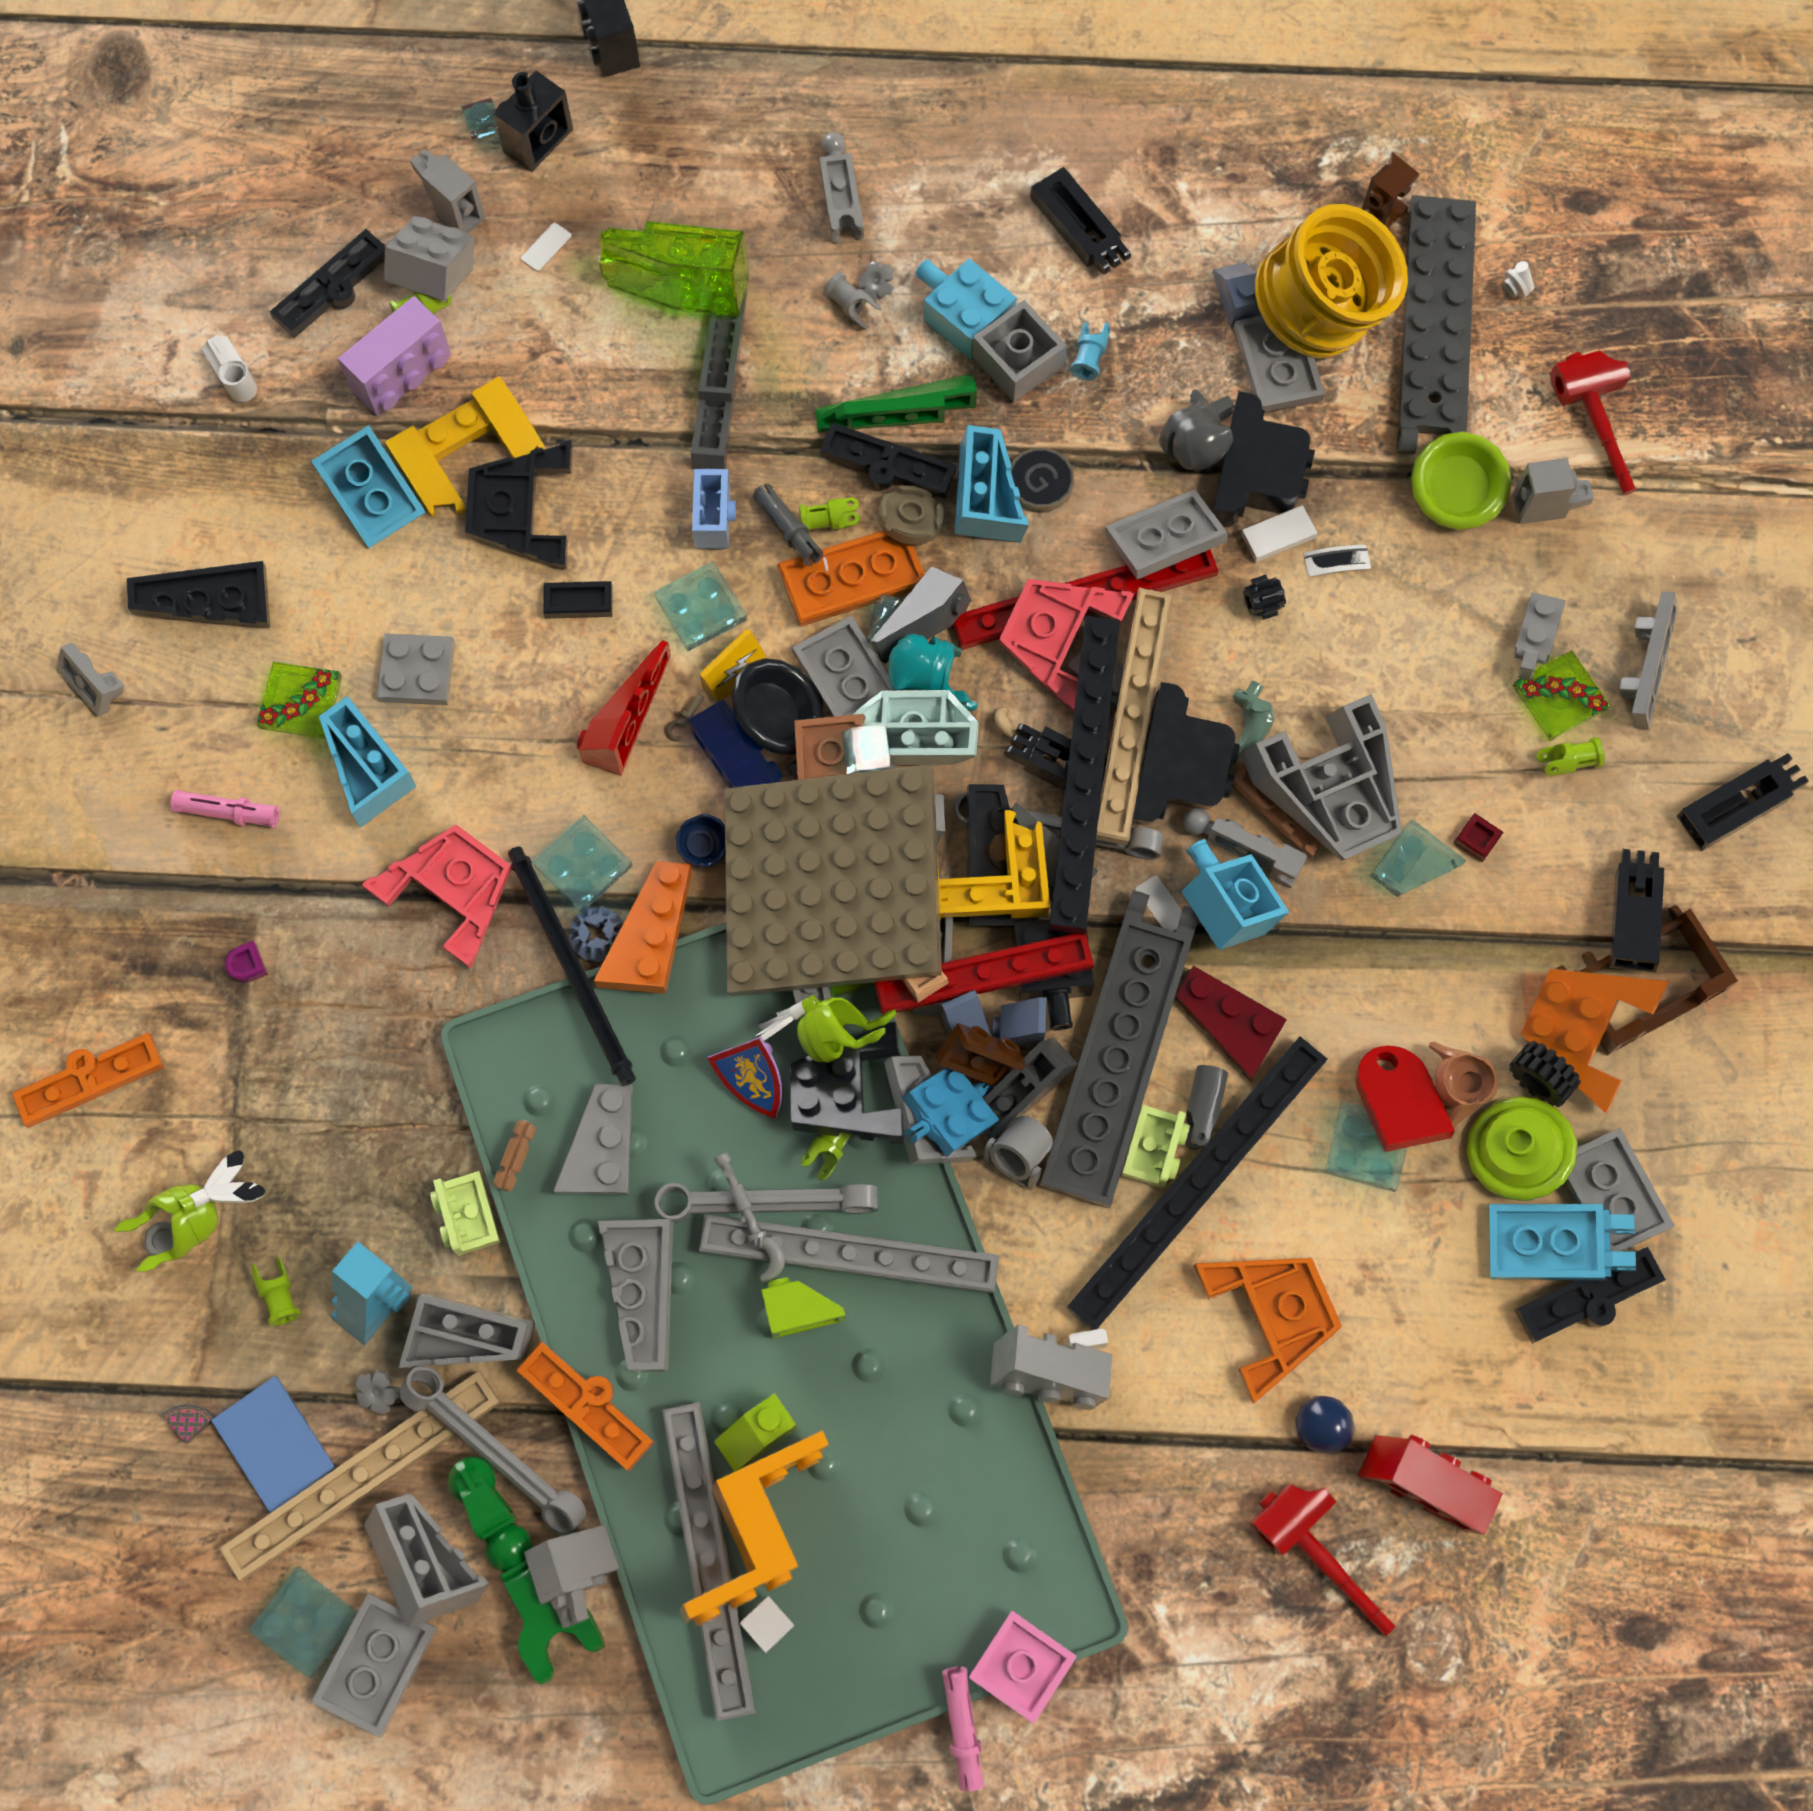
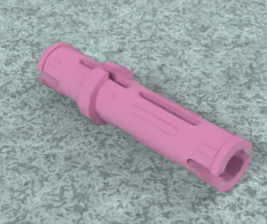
M175 790L171 798V810L173 812L232 820L236 825L241 826L250 823L276 828L280 818L279 806L252 803L248 798L243 797L234 800Z
M951 1667L942 1671L953 1736V1745L950 1746L951 1754L956 1758L960 1790L966 1791V1786L968 1785V1792L976 1791L985 1785L979 1757L982 1746L975 1732L967 1668L960 1667L959 1672L958 1667Z

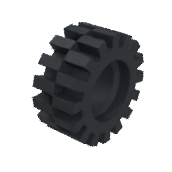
M1529 1041L1509 1064L1510 1072L1514 1073L1512 1076L1515 1080L1520 1081L1519 1084L1523 1088H1527L1532 1096L1536 1095L1538 1099L1546 1101L1552 1106H1562L1581 1083L1579 1074L1574 1072L1575 1068L1571 1064L1565 1063L1566 1059L1563 1056L1558 1057L1555 1050H1548L1546 1045L1538 1044L1535 1041Z

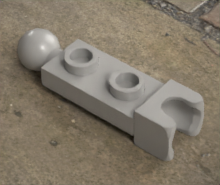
M831 132L826 134L821 141V149L826 156L819 157L831 239L833 243H839L840 232L848 228L854 231L855 238L860 241L864 238V225L851 153L843 154L846 148L843 136L839 133Z
M1195 807L1189 809L1184 814L1183 825L1190 834L1206 833L1209 835L1208 841L1240 857L1252 854L1260 867L1270 871V879L1292 888L1307 858L1305 853L1287 844H1284L1281 849L1275 846L1274 841L1263 835L1255 836L1245 831L1243 826L1236 821L1225 819L1224 821L1217 817L1216 821L1213 822L1210 820L1208 812L1203 808Z

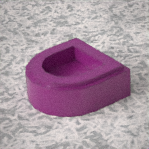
M254 940L234 948L226 956V971L237 982L248 983L268 975Z

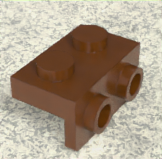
M957 1023L935 1055L939 1065L996 1086L1004 1078L1011 1067L1022 1071L1026 1065L1019 1052V1046L1012 1040L1005 1037L998 1039L989 1035L978 1026L971 1028Z

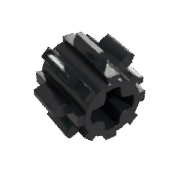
M1266 574L1250 579L1251 585L1244 587L1243 590L1244 602L1250 615L1253 617L1261 615L1263 620L1279 615L1278 610L1285 607L1286 604L1285 592L1280 580H1277L1276 577L1268 579Z

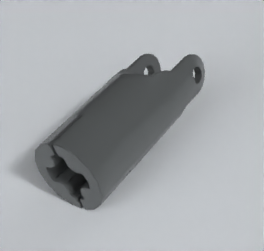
M1198 1065L1196 1068L1186 1113V1124L1190 1125L1185 1143L1192 1150H1197L1209 1142L1212 1128L1219 1119L1228 1078V1072L1224 1069L1210 1065Z

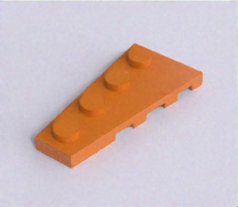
M656 861L594 979L596 988L666 994L693 872L690 864Z

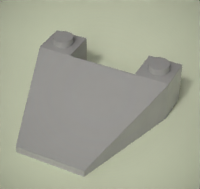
M1372 694L1344 705L1325 716L1339 747L1300 763L1286 731L1260 741L1239 753L1253 785L1341 861L1402 834L1387 728Z

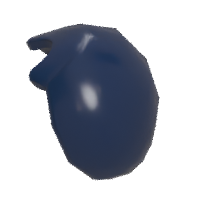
M701 813L684 821L677 831L675 837L676 849L686 864L696 868H708L716 865L724 858L726 854L725 825L721 819Z
M1315 1396L1301 1405L1295 1419L1298 1437L1306 1447L1315 1452L1337 1454L1351 1444L1355 1433L1354 1419L1351 1411L1342 1401L1330 1396Z

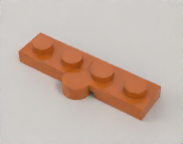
M145 1033L99 1054L98 1058L86 1049L74 1050L67 1057L65 1070L15 1091L12 1095L24 1126L31 1128L165 1068L152 1035Z
M541 1342L516 1370L627 1471L630 1472L655 1443L611 1403L614 1397V1388L608 1379L603 1376H593L585 1380L545 1343Z

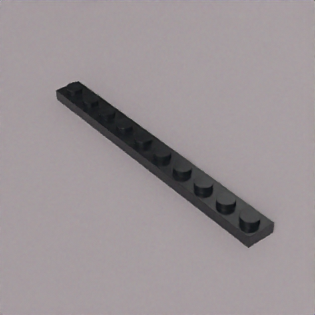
M1086 616L1084 621L1049 930L1085 935L1087 928L1119 620Z
M1299 1036L1069 1303L1066 1309L1090 1330H1097L1321 1069L1328 1058Z

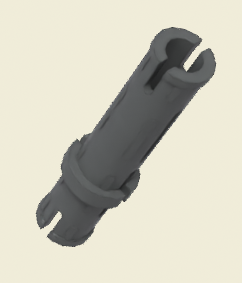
M764 484L768 492L760 485L754 491L753 498L784 535L785 539L783 540L789 548H794L806 566H812L809 557L814 564L818 563L823 557V551L808 533L810 531L804 523H799L770 484Z

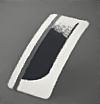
M1366 545L1331 547L1304 553L1309 577L1339 571L1371 568Z

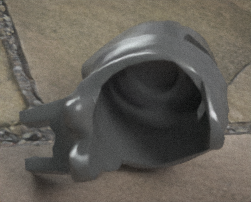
M1195 389L1190 395L1192 405L1173 413L1169 417L1160 433L1159 443L1163 451L1177 460L1184 468L1203 470L1216 464L1231 447L1233 442L1232 431L1229 427L1222 426L1221 422L1233 414L1231 408L1234 407V403L1228 395L1209 404L1204 396Z

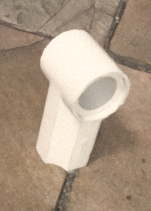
M216 335L208 339L202 351L229 397L238 403L250 401L257 393V384L229 338Z

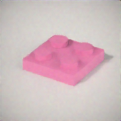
M1011 1611L968 1678L1034 1724L1077 1656L1014 1611Z

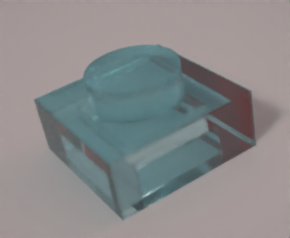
M492 97L461 106L472 140L498 132L493 115L496 109Z

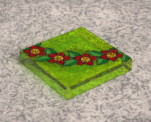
M1573 650L1536 669L1532 681L1520 678L1512 685L1550 741L1607 711L1611 706Z
M273 661L257 721L259 729L326 739L319 716L336 704L342 679L340 671Z

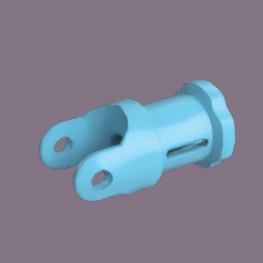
M1108 322L1104 323L1102 332L1099 334H1089L1088 323H1083L1077 342L1078 354L1070 367V372L1074 376L1088 381L1095 380L1099 376L1100 369L1098 364L1100 357L1106 351L1110 335V325Z

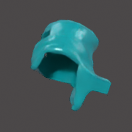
M911 633L901 638L890 652L888 674L892 690H949L968 711H974L978 707L977 702L969 700V696L965 691H953L948 684L954 657H960L962 650L953 643L941 640L935 636L928 642L925 636Z

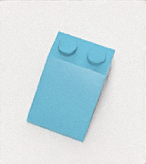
M369 425L311 461L315 470L368 548L426 513Z

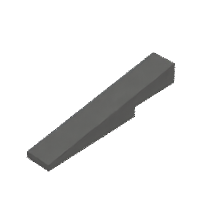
M714 287L698 390L699 403L691 448L692 469H726L747 289Z

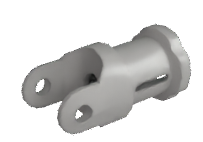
M838 272L831 277L824 287L823 295L827 299L832 298L843 307V313L863 328H869L859 318V313L866 302L881 311L878 303L862 289L857 290L848 283L846 276L842 272Z

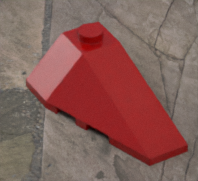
M660 641L594 716L588 729L581 731L577 741V749L584 764L622 776L670 660L671 652L667 641Z

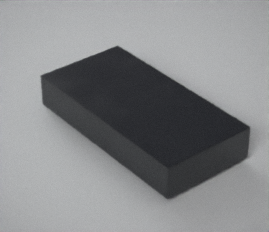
M612 581L544 583V618L613 617Z

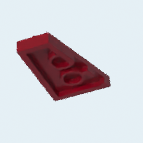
M1195 966L1192 967L1175 996V1000L1203 1030H1206L1220 1045V1049L1228 1058H1232L1242 1069L1244 1076L1251 1082L1287 1019Z

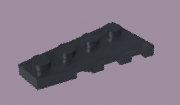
M969 784L967 786V878L1008 875L1004 812L1005 810H1010L1004 785ZM1011 914L967 916V926L1013 927L1014 923L1038 921L1037 917L1011 918Z

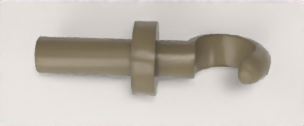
M697 693L686 711L684 709L680 710L679 714L682 716L680 720H674L668 725L667 734L670 739L675 741L682 739V736H673L672 729L677 725L685 727L689 721L692 723L695 721L696 718L693 714L705 697Z

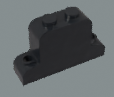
M1238 391L1230 425L1233 442L1229 451L1224 455L1212 512L1223 527L1232 526L1239 517L1243 518L1245 507L1280 514L1294 509L1298 498L1305 499L1309 479L1303 478L1305 469L1311 470L1315 450L1309 449L1311 438L1305 429L1265 421L1263 419L1265 409H1262V402L1259 397Z
M1160 682L1157 686L1134 808L1133 823L1147 825L1156 819L1163 820L1167 802L1194 808L1199 807L1204 810L1211 809L1222 798H1229L1233 778L1227 777L1230 764H1236L1240 744L1235 743L1233 729L1223 723L1186 715L1189 697H1186L1183 689L1175 684Z

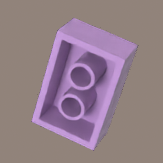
M413 296L338 357V361L351 392L378 417L385 410L392 409L397 404L399 398L409 390L417 388L423 379L434 369L441 368L452 354L441 321Z

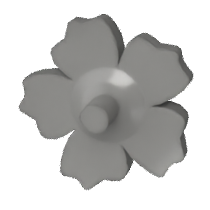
M875 261L867 264V273L862 272L861 277L858 279L859 288L864 289L863 291L875 302L878 296L885 297L886 295H891L894 287L887 281L893 279L894 269L888 264L882 266L881 263H876Z
M378 1370L374 1376L371 1374L360 1375L356 1382V1386L360 1390L357 1393V1402L364 1409L371 1405L372 1412L383 1415L391 1410L390 1405H393L396 1399L400 1397L399 1387L389 1386L392 1380L388 1377L386 1371Z

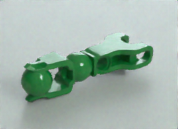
M477 1456L462 1458L452 1466L448 1474L447 1486L449 1492L457 1502L465 1506L474 1533L480 1541H485L484 1553L487 1562L493 1569L503 1573L500 1577L523 1619V1630L519 1636L518 1652L535 1681L545 1685L551 1681L554 1675V1667L547 1650L550 1640L557 1633L563 1631L573 1633L581 1641L584 1648L590 1652H598L605 1648L604 1637L588 1608L589 1618L586 1621L563 1628L551 1602L540 1604L524 1554L525 1551L533 1548L530 1534L525 1528L515 1524L517 1519L514 1511L495 1488L496 1475L489 1462Z

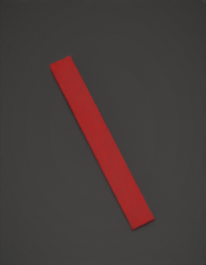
M1211 549L1140 579H1136L1129 567L1124 565L1069 581L1066 584L1083 588H1105L1107 591L1115 592L1128 591L1134 593L1131 600L1133 601L1137 598L1139 588L1164 592L1218 575L1219 570ZM1019 596L969 610L960 615L952 625L960 649L965 650L999 640ZM1088 609L1085 614L1092 613L1093 611Z

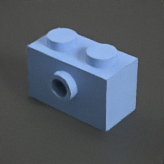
M694 469L692 533L695 548L729 549L730 521H736V500H730L731 486L728 469Z

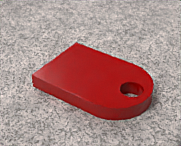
M1397 1046L1376 1047L1364 1055L1355 1074V1084L1384 1152L1452 1138L1455 1132L1454 1127L1430 1074L1420 1058L1409 1050ZM1387 1060L1393 1064L1395 1069L1390 1071L1384 1070L1378 1065L1377 1061Z

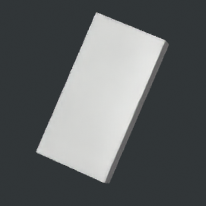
M1303 505L1245 528L1241 532V536L1255 563L1313 540L1318 534Z

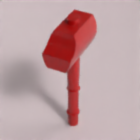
M1601 350L1582 355L1581 352L1570 354L1565 358L1566 361L1556 363L1549 373L1554 392L1562 406L1583 401L1623 495L1631 494L1636 491L1630 475L1631 471L1626 466L1616 442L1617 438L1614 436L1611 423L1599 395L1622 389L1626 386L1631 378L1627 362L1614 360Z
M1288 1484L1277 1495L1273 1491L1269 1492L1259 1502L1263 1509L1248 1523L1252 1529L1278 1556H1284L1296 1544L1322 1573L1334 1582L1338 1589H1341L1368 1618L1367 1621H1371L1384 1636H1387L1395 1628V1625L1381 1611V1607H1377L1351 1579L1352 1576L1346 1573L1332 1554L1309 1531L1337 1502L1325 1487L1305 1491L1293 1484Z

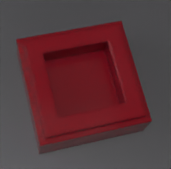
M1474 813L1453 843L1483 863L1504 832Z

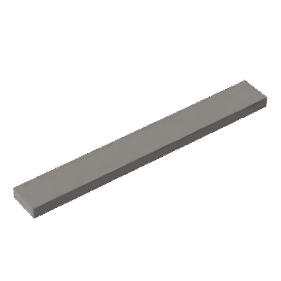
M705 1214L699 1249L700 1253L769 1263L767 1252L763 1248L755 1247L749 1242L748 1236L752 1234L747 1221L745 1223L736 1218ZM757 1222L760 1231L765 1230L767 1235L765 1237L772 1238L782 1248L785 1257L784 1265L994 1294L999 1255Z
M700 1402L662 1410L695 1598L732 1581L719 1505L711 1490L715 1482ZM730 1602L719 1607L721 1614L718 1617L700 1625L717 1722L756 1714L737 1608L732 1609Z

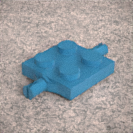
M945 1068L909 1091L902 1098L913 1112L917 1122L905 1130V1137L908 1138L914 1134L908 1141L916 1143L920 1138L927 1135L937 1143L948 1157L992 1127L999 1120L982 1098L994 1086L991 1084L986 1086L988 1083L983 1081L973 1086L964 1074Z

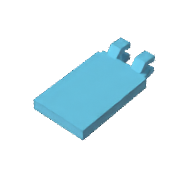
M1489 1204L1491 1280H1605V1277H1611V1270L1636 1271L1635 1252L1610 1251V1233L1615 1235L1635 1234L1634 1215L1609 1214V1210H1603V1204Z

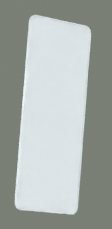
M553 223L521 256V260L536 271H539L568 241L572 234L557 223Z
M1155 875L1137 886L1136 891L1150 895L1147 907L1162 928L1171 931L1176 930L1182 910L1158 876Z

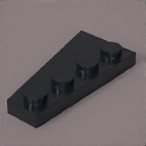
M263 561L127 578L128 609L132 615L270 628L266 565Z

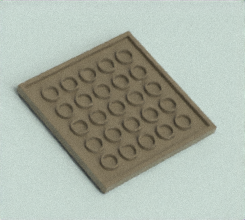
M931 764L725 789L727 993L729 995L741 996L942 975L934 768Z

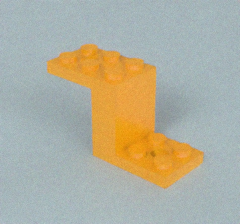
M823 1430L715 1482L711 1490L748 1573L683 1604L679 1610L685 1624L694 1620L698 1627L718 1617L721 1614L719 1607L730 1602L732 1609L753 1600L757 1596L756 1589L765 1585L769 1592L793 1579L791 1572L798 1567V1564L764 1489L784 1480L785 1476L788 1475L787 1470L795 1466L798 1472H801L819 1463V1460L823 1458V1451L829 1445Z

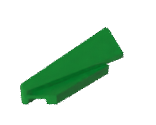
M966 374L819 407L816 409L817 431L828 432L831 423L853 430L941 423L945 420V410L976 408V383L972 374Z

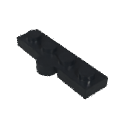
M367 229L363 230L269 311L272 319L295 338L332 305L339 308L352 305L356 298L353 287L385 260V245Z
M831 423L820 448V457L869 473L870 484L879 490L888 489L896 482L904 486H915L925 489L932 495L945 499L957 469L956 464L835 423Z
M1645 1247L1635 1252L1636 1271L1611 1270V1277H1605V1280H1576L1515 1309L1532 1344L1584 1319L1593 1327H1605L1616 1316L1615 1304L1665 1281L1666 1279L1650 1249Z

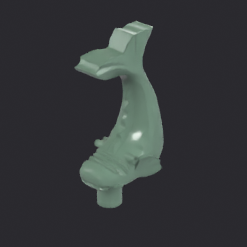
M1251 681L1246 691L1238 689L1233 694V701L1243 709V716L1246 718L1244 732L1238 740V744H1240L1239 753L1263 741L1274 722L1272 705L1258 698L1264 687L1256 681ZM1230 764L1227 777L1233 778V780L1235 777L1234 764Z

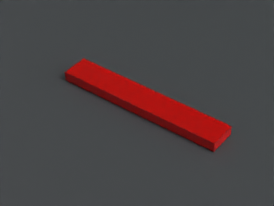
M1085 932V935L1071 934L942 963V972L947 977L948 984L920 1002L916 1001L902 980L874 982L881 1014L883 1015L893 1009L898 1013L947 1002L973 990L978 995L1093 969L1094 962Z

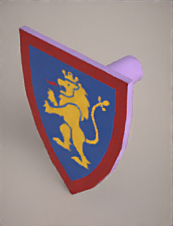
M762 1037L707 1057L708 1062L725 1087L741 1102L759 1113L774 1119L777 1118L782 1102V1083L778 1067L772 1056L773 1049L770 1044L764 1042Z

